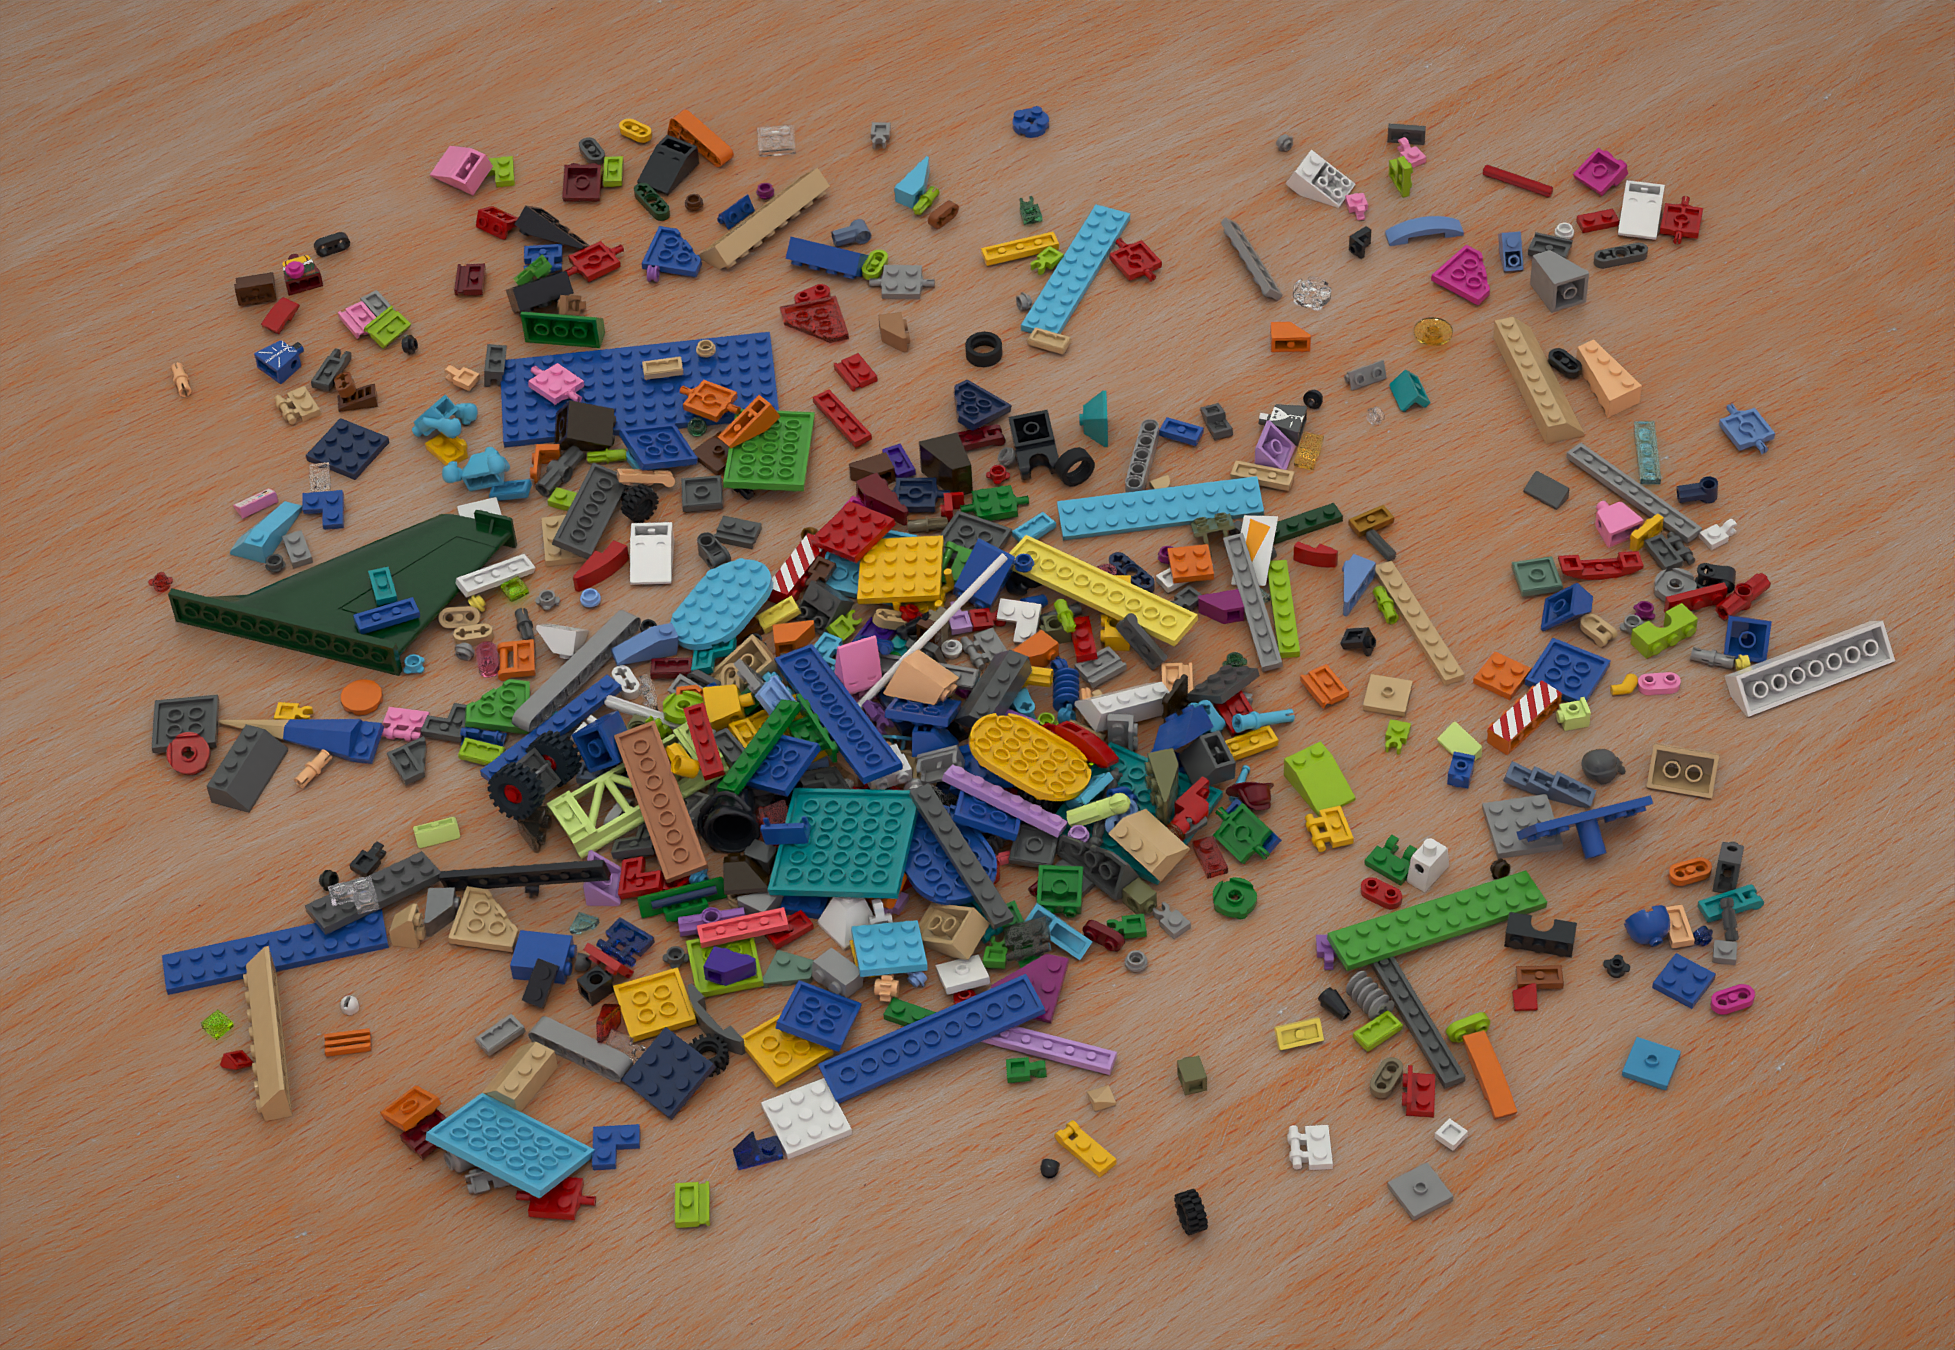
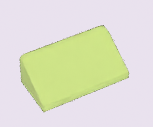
M1453 722L1437 738V741L1452 755L1454 751L1474 755L1475 761L1482 757V746L1456 722Z
M455 817L413 827L419 848L460 838Z

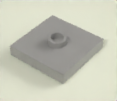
M1427 1162L1387 1182L1388 1189L1413 1221L1453 1201L1454 1196Z

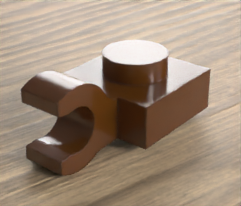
M818 556L808 570V575L811 577L806 581L805 585L809 586L811 580L827 583L837 568L836 563Z

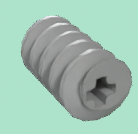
M1365 971L1356 973L1347 983L1346 993L1351 996L1354 1002H1357V1005L1363 1009L1365 1014H1368L1371 1020L1387 1010L1390 1012L1393 1010L1394 1002L1389 1001V996L1384 994L1382 989H1378L1377 983H1374L1371 977H1367Z

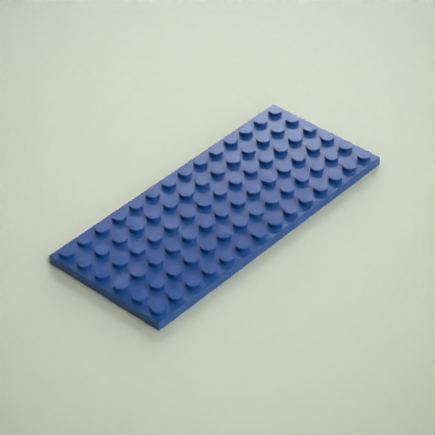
M770 332L505 360V370L501 381L504 448L554 442L556 412L571 400L565 399L555 405L531 389L528 381L536 376L531 373V368L534 366L545 371L558 363L582 379L584 387L576 392V394L582 397L581 403L613 408L614 416H616V424L613 428L615 436L619 435L620 429L674 423L678 429L732 423L735 414L729 411L724 413L718 422L683 410V403L687 400L688 396L680 394V388L685 386L694 389L703 380L736 391L738 398L734 401L733 405L741 407V409H745L760 395L776 411H779ZM702 340L712 341L716 347L715 354L707 358L700 357L696 352L698 343ZM681 357L684 375L644 379L643 361Z

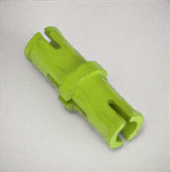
M1384 586L1375 587L1372 593L1377 600L1379 611L1383 613L1387 624L1396 623L1399 620V616L1394 609L1393 600L1389 598Z

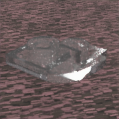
M645 673L639 677V691L644 700L642 706L659 711L655 687L649 676Z

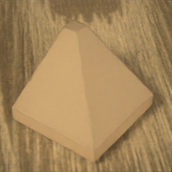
M1109 1085L1087 1091L1094 1111L1116 1105Z

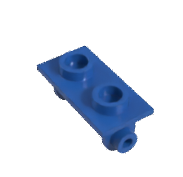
M745 195L720 213L717 221L720 224L724 223L729 230L754 212L755 209L749 195Z
M462 727L460 735L463 736L461 746L465 738H470L503 747L507 733Z

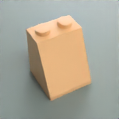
M918 649L902 660L883 693L887 696L935 705L940 701L944 702L948 696L954 694L958 688L956 683L959 677Z

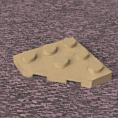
M467 886L448 937L449 944L513 952L519 937L517 927L511 923L499 903H496L488 889Z

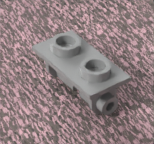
M1384 360L1349 371L1344 375L1345 381L1350 382L1351 390L1387 378Z
M481 1168L471 1170L469 1175H465L466 1183L471 1181V1184H467L469 1194L474 1193L475 1195L489 1191L488 1182L493 1181L495 1189L511 1185L503 1179L485 1170L483 1171Z

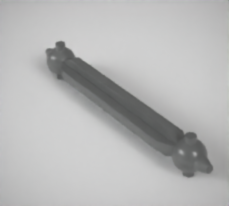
M1117 767L1110 771L1114 779L1105 787L1102 799L1108 798L1106 795L1107 790L1118 787L1117 782L1123 777V774L1119 772ZM1107 818L1094 823L1091 833L1092 837L1087 843L1097 847L1101 846V843L1104 842L1101 838L1105 832V821Z

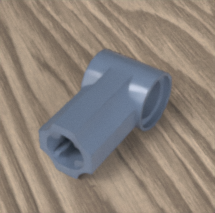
M862 219L854 220L849 227L831 232L835 247L855 241L858 244H865L872 236L865 221Z

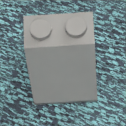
M1551 250L1533 255L1530 285L1551 313L1586 302L1589 272Z

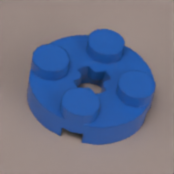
M1039 106L1014 112L1012 120L1013 130L1018 135L1022 133L1027 138H1035L1043 135L1045 130L1049 128V117Z

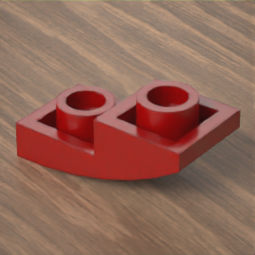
M282 297L266 315L261 323L262 327L280 334L287 320L291 322L300 305Z
M1297 541L1294 545L1293 560L1315 567L1335 568L1338 562V551L1323 544L1313 548L1310 545Z

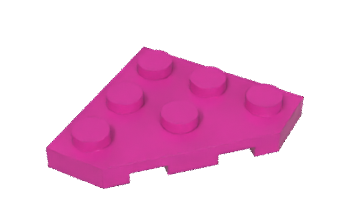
M1468 245L1459 250L1431 276V281L1476 305H1479L1490 295L1482 253Z

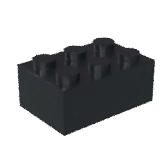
M567 271L558 272L506 289L512 311H518L519 314L521 312L533 311L534 306H537V308L549 306L552 304V300L558 302L560 295L574 293Z

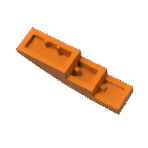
M1485 1030L1462 1036L1475 1079L1479 1080L1484 1099L1488 1100L1493 1119L1516 1114L1518 1111L1510 1088Z

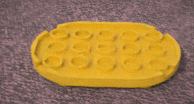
M996 713L977 720L971 729L969 748L979 765L1038 800H1072L1078 797L1089 784L1091 769L1087 765L1086 756L1073 744L1028 718L1008 713L1007 716H997Z

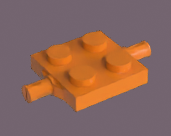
M703 380L694 389L685 386L680 388V394L688 396L687 400L683 403V410L715 422H718L724 413L728 411L736 415L741 411V407L733 405L734 401L738 398L736 391Z

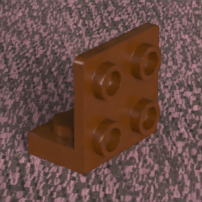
M273 272L236 278L234 288L239 306L277 300Z

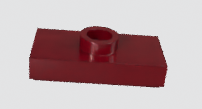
M693 657L651 659V679L677 678L679 674L687 677L692 672Z

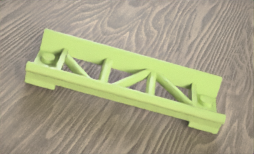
M687 722L672 730L673 734L662 740L665 748L678 741V744L684 748L687 754L692 759L698 761ZM718 748L725 774H727L730 769ZM624 763L574 792L567 791L547 803L548 812L550 815L553 814L564 829L580 859L588 856L590 850L597 851L645 822L639 805L632 808L615 785L617 783L632 788L630 779L621 776V774L626 772ZM701 767L694 779L685 777L679 781L680 775L674 774L683 799L723 777L720 776L705 781ZM606 785L625 813L596 829L597 817ZM595 790L588 818L576 800Z

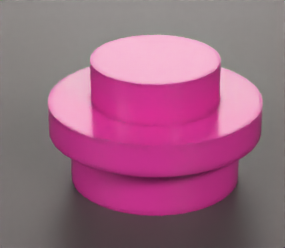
M293 261L285 267L286 274L290 278L297 279L304 274L305 268L301 262Z

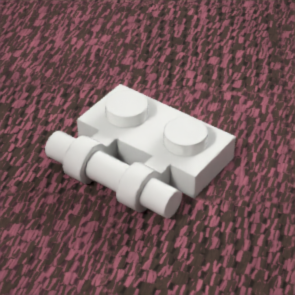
M1295 1125L1289 1127V1134L1287 1135L1288 1144L1291 1146L1289 1159L1294 1169H1301L1302 1163L1307 1162L1309 1170L1333 1169L1328 1125L1305 1126V1134H1300L1298 1127ZM1300 1145H1306L1307 1151L1300 1150Z

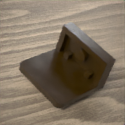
M1185 674L1180 679L1175 680L1172 690L1163 697L1162 719H1164V723L1166 722L1165 718L1169 715L1177 713L1179 716L1183 714L1182 709L1186 708L1190 703H1199L1189 701L1188 676Z

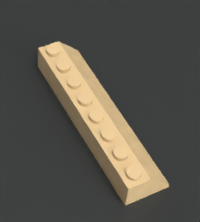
M818 168L800 176L701 252L699 257L719 270L724 267L729 269L737 263L735 259L738 257L741 259L750 253L748 249L751 247L754 249L762 244V238L765 237L767 239L775 233V228L778 227L780 229L788 223V218L791 217L793 219L801 213L799 211L801 208L806 209L813 204L812 200L815 197L819 199L826 194L825 190L830 185Z
M1515 317L1495 320L1493 338L1545 443L1548 444L1584 436V431L1531 327Z
M266 946L246 964L247 974H243L245 987L249 989V991L245 992L246 1003L251 1008L247 1009V1017L249 1023L252 1022V1027H249L250 1039L254 1040V1044L250 1045L252 1058H256V1062L252 1063L254 1076H258V1081H254L256 1095L259 1094L260 1099H256L258 1113L263 1114L264 1120L269 1121L292 1116L277 972L270 948Z

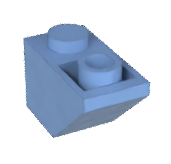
M1521 231L1498 234L1499 254L1504 272L1524 270Z

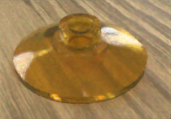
M1425 318L1414 326L1415 338L1422 344L1429 346L1443 345L1453 335L1452 326L1441 318Z

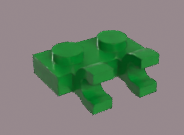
M1391 834L1383 848L1377 845L1367 856L1365 866L1401 886L1407 879L1411 857L1417 851V848L1409 845L1400 859L1393 855L1399 849V846L1396 845L1399 838Z

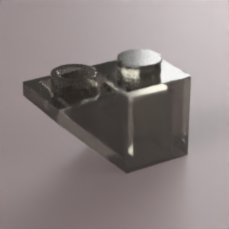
M540 806L524 820H516L519 833L534 853H539L541 845L545 844L546 831L552 825V816L549 815L547 806Z

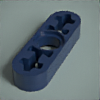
M1115 552L1109 556V568L1116 575H1127L1126 573L1129 571L1136 572V575L1131 576V584L1153 593L1155 582L1151 575L1124 553Z

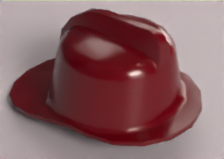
M1241 782L1228 787L1226 794L1232 797H1239L1241 802L1250 810H1268L1271 807L1270 789L1274 784Z

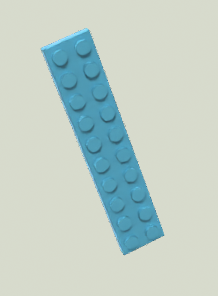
M1095 204L1064 254V257L1023 320L1021 331L1032 333L1036 327L1061 334L1113 249L1115 241L1119 239L1130 221V213Z
M1257 476L1057 501L1063 541L1190 525V522H1195L1196 518H1215V514L1222 512L1230 513L1232 519L1244 518V515H1264Z

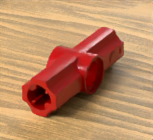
M1762 572L1755 574L1747 582L1737 584L1734 592L1716 605L1715 611L1724 621L1728 620V615L1735 616L1741 610L1749 609L1752 601L1770 588L1771 582Z

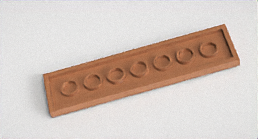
M653 720L614 735L667 884L709 868L676 777L671 772V764L655 721Z

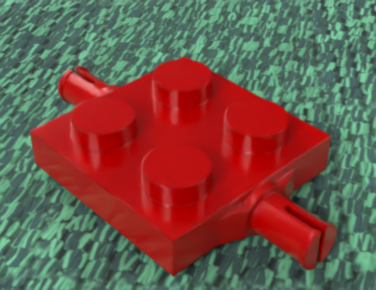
M1685 196L1682 197L1681 204L1665 203L1659 234L1674 235L1673 242L1676 244L1678 239V245L1681 244L1682 237L1698 239L1703 208L1689 205L1690 198L1688 196L1686 201Z
M1122 238L1115 241L1119 249L1110 253L1109 259L1129 281L1143 275L1150 282L1156 279V275L1152 271L1161 268L1162 261L1142 240L1132 244H1126Z
M599 241L569 255V262L573 267L564 271H567L568 277L579 273L587 282H590L620 268V261L615 255L624 252V248L620 244L611 249L605 246L602 241Z
M567 1177L541 1198L533 1196L526 1191L517 1190L516 1200L530 1201L528 1208L529 1217L575 1220L581 1205H596V1196L582 1195L584 1181L583 1178Z

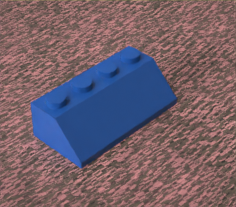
M790 237L785 259L792 260L791 264L802 266L805 263L809 264L808 268L819 271L821 267L826 269V273L837 275V272L844 273L843 277L854 279L855 276L862 277V266L869 255Z

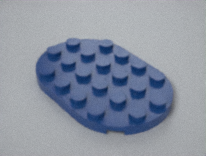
M943 805L953 820L956 806L950 805L949 807ZM918 811L904 871L907 879L917 893L937 904L960 906L974 901L975 899ZM954 822L990 880L994 883L997 875V860L993 849L978 829L961 826Z

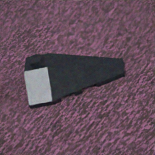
M525 205L514 224L520 228L519 232L526 236L532 235L580 249L590 246L576 234H569L570 229L559 224L557 218L540 207Z

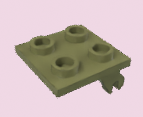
M1217 513L1214 515L1215 518L1210 519L1199 517L1194 520L1195 522H1190L1195 538L1203 536L1204 544L1209 545L1207 533L1222 530L1223 536L1228 537L1227 531L1235 529L1230 513Z

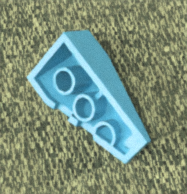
M284 501L239 537L230 550V555L266 564L267 557L274 553L282 541V536L286 535L301 513L302 505Z

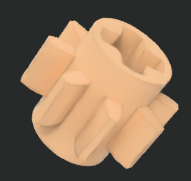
M894 974L882 975L881 979L876 978L874 994L880 996V1001L891 1002L892 997H898L899 980H894Z

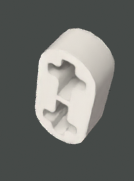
M625 665L615 667L612 670V678L621 684L622 691L620 693L628 700L639 697L641 693L640 684L630 668Z

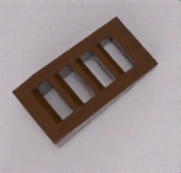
M375 384L356 389L353 395L347 398H341L340 395L337 396L339 412L378 407Z

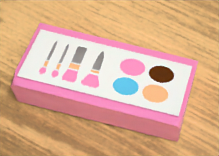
M268 488L234 504L233 507L243 519L277 503L278 498L276 492Z

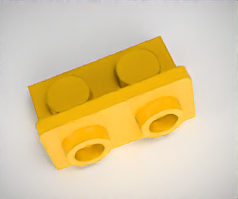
M441 432V434L425 443L426 449L445 466L451 461H455L458 464L468 458L467 443L458 436L456 438H448Z

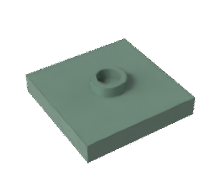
M1552 556L1512 562L1511 568L1522 597L1563 590V585Z

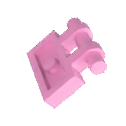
M389 707L383 721L384 730L382 736L391 740L395 738L405 739L407 742L421 738V728L427 715L430 716V713L427 711Z

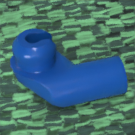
M1121 786L1107 790V797H1111L1115 793H1123L1129 799L1135 801L1136 804L1138 802L1137 795L1128 787Z

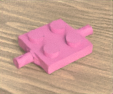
M557 363L545 371H542L537 366L531 368V373L536 376L528 381V385L541 396L555 405L565 399L581 402L582 397L576 394V392L584 387V381Z

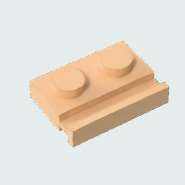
M1161 663L1162 682L1169 691L1172 690L1175 680L1180 679L1183 674L1188 676V693L1193 690L1192 663H1189V665H1183V663Z

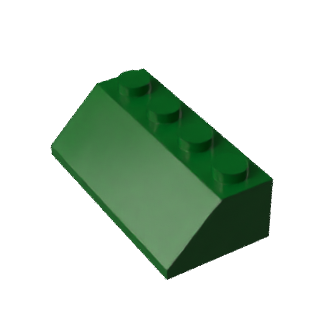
M521 312L520 314L526 343L601 348L605 335L603 318Z

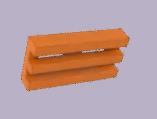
M370 1028L324 1034L326 1057L371 1051Z

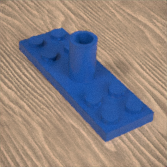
M1650 795L1537 823L1517 831V836L1519 840L1527 839L1528 842L1541 839V837L1558 835L1576 826L1585 859L1597 857L1607 853L1598 821L1604 819V822L1608 823L1618 820L1617 818L1635 816L1638 813L1647 811L1646 807L1653 804Z

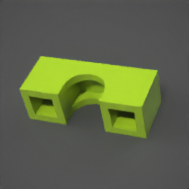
M1681 603L1665 612L1663 625L1665 628L1656 627L1650 621H1647L1632 629L1630 644L1647 659L1659 654L1670 646L1676 645L1679 641L1693 636L1696 633L1698 618Z

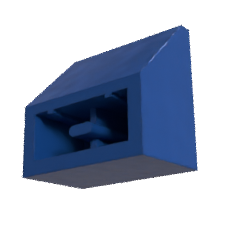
M929 724L914 726L912 732V757L954 745L959 747V741L946 728L937 729Z

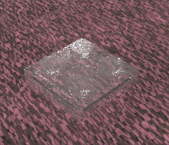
M794 124L757 127L759 157L796 154Z

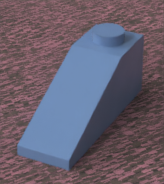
M1355 554L1352 555L1349 561L1346 560L1342 567V572H1344L1343 615L1346 617L1375 577L1376 562Z
M672 623L652 626L611 649V653L617 666L647 661L653 658L677 655L679 637Z

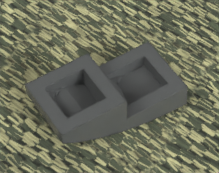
M1219 403L1200 407L1202 417L1214 440L1233 435V428L1226 420L1225 411Z

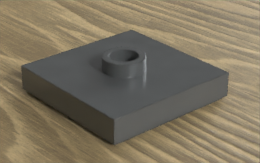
M721 475L681 478L683 512L723 509Z
M1020 823L1017 838L1012 843L1009 863L1039 868V865H1053L1060 836L1057 838L1033 825Z

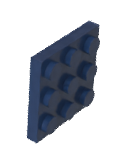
M340 418L306 454V459L311 463L356 480L390 442L389 438L385 435Z
M665 1027L621 1080L672 1120L716 1066Z

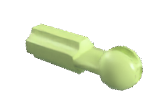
M1115 793L1111 797L1066 811L1068 824L1071 827L1075 825L1084 826L1117 814H1124L1130 808V799L1123 793Z

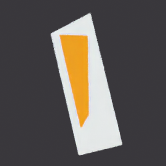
M1244 515L1241 533L1244 535L1259 586H1265L1278 516ZM1234 575L1232 577V585H1236Z

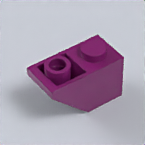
M1239 589L1198 596V613L1222 624L1244 621V605Z

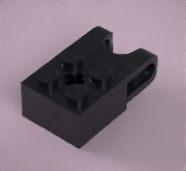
M1048 409L1008 417L1021 480L1031 479V471L1037 466H1046L1051 474H1056L1055 464L1059 457Z

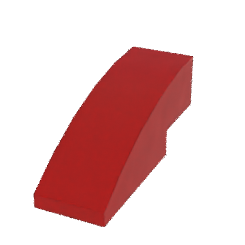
M613 540L603 553L595 550L573 576L575 591L580 592L609 578L622 568L629 560L627 545Z

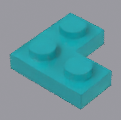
M736 637L725 644L722 641L719 644L712 645L711 649L694 650L691 671L697 669L706 674L713 673L715 658L727 657L736 649Z

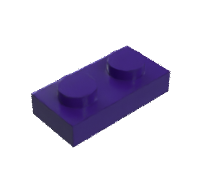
M901 444L882 449V453H887L895 468V478H907L916 475V469Z

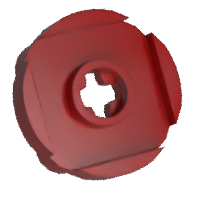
M184 732L177 735L172 743L170 742L166 755L169 764L176 772L183 775H194L207 768L211 751L203 737L194 732ZM190 748L194 755L187 759L186 756H183V753H186L187 749Z

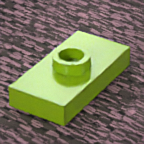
M465 738L458 753V758L487 766L504 753L506 749L502 746Z
M1387 1010L1355 1031L1353 1038L1369 1052L1401 1031L1403 1024Z

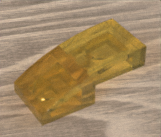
M1304 432L1296 453L1294 466L1314 470L1317 456L1320 454L1324 440L1323 435Z

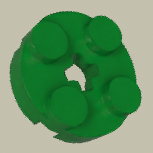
M1233 877L1230 878V881L1224 883L1221 881L1213 890L1214 910L1227 917L1240 920L1245 919L1257 905V892L1253 889L1251 882L1243 878ZM1235 895L1239 896L1238 900H1232L1231 898H1229L1234 897Z

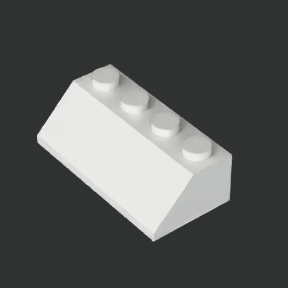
M1163 682L1145 683L1075 701V706L1094 731L1100 732L1108 729V714L1134 715V723L1162 716V700L1164 695L1170 691Z

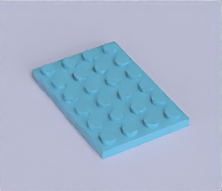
M484 1093L478 1095L426 1132V1140L437 1147L538 1198H541L592 1159V1154L595 1149Z

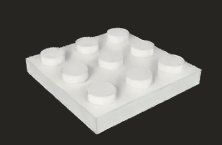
M824 1078L761 1102L762 1110L787 1159L852 1135V1129Z

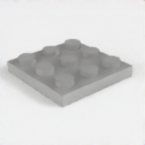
M1547 794L1482 804L1484 817L1498 859L1563 849L1560 834L1552 837H1541V839L1528 842L1527 839L1519 840L1517 836V831L1537 823L1555 819Z

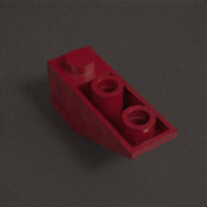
M876 472L856 481V495L866 508L894 518L895 522L901 525H907L908 509L899 502L897 494L889 489L888 483L884 478L882 479Z

